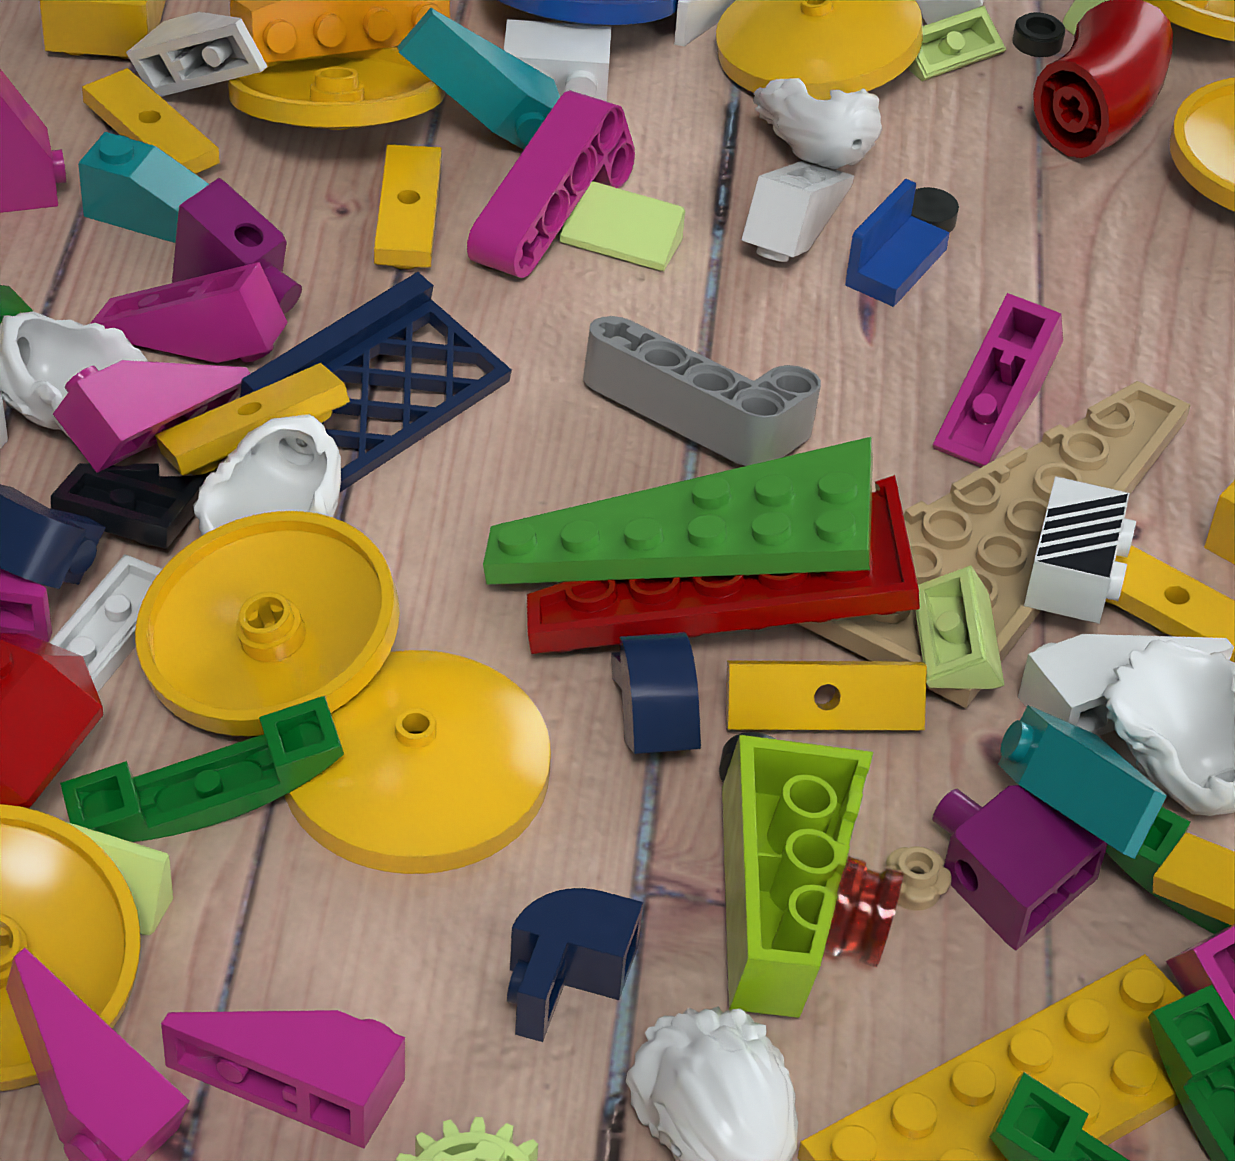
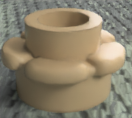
M918 846L902 847L896 849L887 857L886 864L888 867L883 871V881L889 897L902 908L914 911L926 910L934 906L940 899L941 894H945L951 885V873L947 868L943 867V858L931 849Z

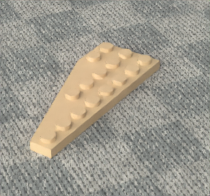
M1136 381L1089 407L1086 417L1065 428L1059 424L1044 432L1042 442L1027 450L1019 446L952 483L950 493L927 505L925 502L920 501L907 508L904 512V520L918 585L971 565L989 593L1000 661L1002 662L1041 612L1038 609L1025 607L1024 603L1055 476L1131 494L1185 424L1191 404L1140 381ZM916 610L899 611L890 615L874 614L839 618L822 623H798L871 661L923 662ZM926 683L927 689L965 708L969 706L981 690L929 688Z

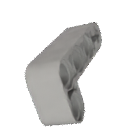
M601 317L595 319L590 324L583 376L585 384L594 391L743 466L782 458L811 437L821 380L817 374L809 369L793 365L778 366L753 381L623 317Z

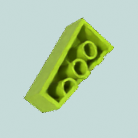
M739 735L722 786L729 1010L741 1009L745 1012L800 1018L821 966L838 897L837 892L846 866L850 849L849 844L859 813L864 783L870 768L873 752Z

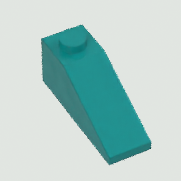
M433 8L426 12L397 46L399 53L488 129L522 149L526 148L560 98L554 79Z
M104 132L78 163L84 217L176 243L179 205L209 185V183L158 147L108 132Z
M1027 705L1020 721L1013 722L1003 737L1000 749L1002 757L998 765L1018 785L1122 854L1135 859L1167 797L1166 794L1096 734Z

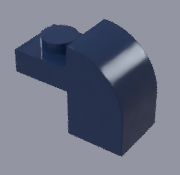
M0 484V568L27 580L52 588L60 589L63 582L79 585L84 573L89 569L96 557L97 545L105 527L86 516L50 509L17 489Z
M679 632L621 636L620 652L611 653L612 678L622 689L625 743L634 754L701 749L698 683L693 651L687 634Z
M571 888L546 894L533 901L519 914L512 926L510 971L513 972L507 992V1002L517 1005L515 1035L540 1042L544 1041L564 985L620 1000L639 946L643 902L595 889Z

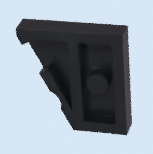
M79 463L52 493L51 509L86 516L104 526L105 532L133 539L144 545H154L167 549L193 517V505L198 499L199 487L203 485L206 477L211 472L196 476H159V463H134L128 466L112 465L97 473L90 463Z

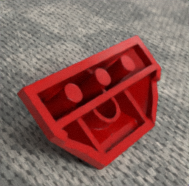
M0 633V804L30 809L104 714L102 703L83 656L22 633Z

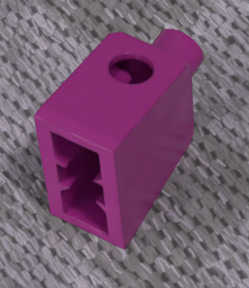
M217 178L179 205L172 283L260 262L284 314L294 307L302 293V286L283 273L287 245L283 233L221 178Z
M1019 785L1006 787L983 807L959 789H953L943 797L932 817L933 822L952 835L944 863V868H947L951 873V886L1004 942L1015 951L1098 879L1108 845Z

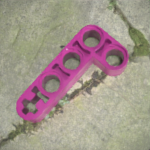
M571 90L563 93L474 222L467 240V253L471 261L524 278L536 267L592 181L615 188L623 186L632 172L635 148L622 107Z

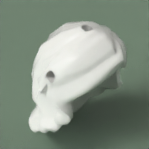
M800 78L772 80L766 88L759 87L753 93L755 95L753 99L754 104L758 105L755 110L760 113L759 118L773 124L775 134L791 146L792 152L798 158L806 162L815 163L834 170L847 164L855 165L875 145V141L879 138L882 131L881 116L878 109L879 98L874 94L868 93L863 88L860 91L845 93L841 90H830L831 99L817 100L808 94L806 86Z
M32 311L19 313L16 316H4L0 324V395H2V399L8 406L20 412L28 420L50 429H61L68 437L69 435L54 417L53 413L68 392L65 389V385L74 375L90 366H95L100 371L122 360L148 362L138 348L133 347L122 330L116 328L105 329L103 325L97 323L82 325L73 320H54Z
M310 414L273 418L248 432L239 442L237 448L227 455V459L223 463H219L217 471L211 472L206 477L203 485L199 487L198 499L193 505V510L199 519L201 534L204 535L237 519L267 512L304 511L333 517L338 505L341 485V456L334 439L326 433L324 425Z
M1171 639L1168 641L1153 640L1149 642L1144 651L1132 650L1128 654L1129 664L1113 669L1118 680L1106 687L1104 696L1105 699L1109 700L1106 705L1109 709L1106 717L1115 723L1114 728L1118 736L1126 742L1129 750L1136 758V766L1149 781L1172 797L1191 814L1213 816L1234 813L1235 662L1227 660L1219 652L1208 654L1191 646L1181 647Z
M718 1006L710 1010L704 1009L698 1012L688 1008L683 1014L678 1013L676 1016L665 1015L658 1018L655 1026L649 1027L646 1030L645 1034L648 1041L642 1044L636 1052L635 1064L627 1072L626 1083L631 1090V1105L636 1110L638 1119L643 1125L649 1126L652 1137L659 1139L661 1145H666L671 1150L675 1161H792V1157L796 1152L798 1120L795 1108L796 1096L789 1071L784 1067V1057L780 1050L773 1046L770 1039L765 1036L767 1032L766 1025L754 1022L751 1016L741 1009L722 1012Z

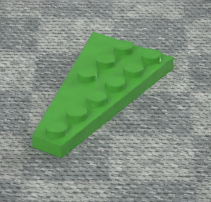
M867 437L493 525L490 528L483 562L486 584L870 570L872 438Z

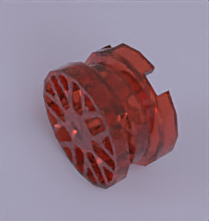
M848 855L837 892L838 897L824 952L839 956L843 951L858 954L860 963L873 967L878 966L896 910L904 875L903 871L887 866L881 872L868 869L866 860ZM848 904L852 905L851 911L846 910Z

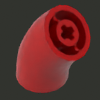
M1110 0L1100 3L1087 11L1078 22L1070 51L1060 59L1046 65L1037 77L1033 92L1034 112L1041 131L1052 146L1066 156L1082 159L1111 146L1130 132L1155 103L1164 85L1173 46V32L1170 20L1158 7L1143 0Z

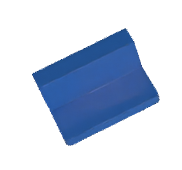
M904 179L854 231L845 286L892 307L905 296L947 250L950 232L911 216L916 182L909 179Z

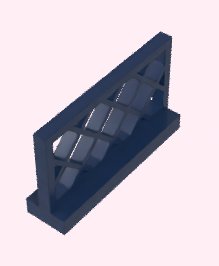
M419 272L414 273L247 375L241 381L240 397H243L322 363L341 381L361 384L360 399L349 398L350 402L333 410L335 414L359 416L358 432L325 429L326 433L334 439L337 447L358 449L357 459L341 468L340 492L510 381L512 369L431 299L434 285ZM429 323L446 338L445 345L412 341L413 332ZM378 354L404 357L403 372L369 368L370 359ZM412 358L445 361V376L411 373ZM453 362L476 364L486 375L478 380L453 377ZM368 385L403 388L402 404L368 400ZM411 389L443 392L444 402L437 407L410 405ZM367 417L401 420V430L392 436L366 433Z

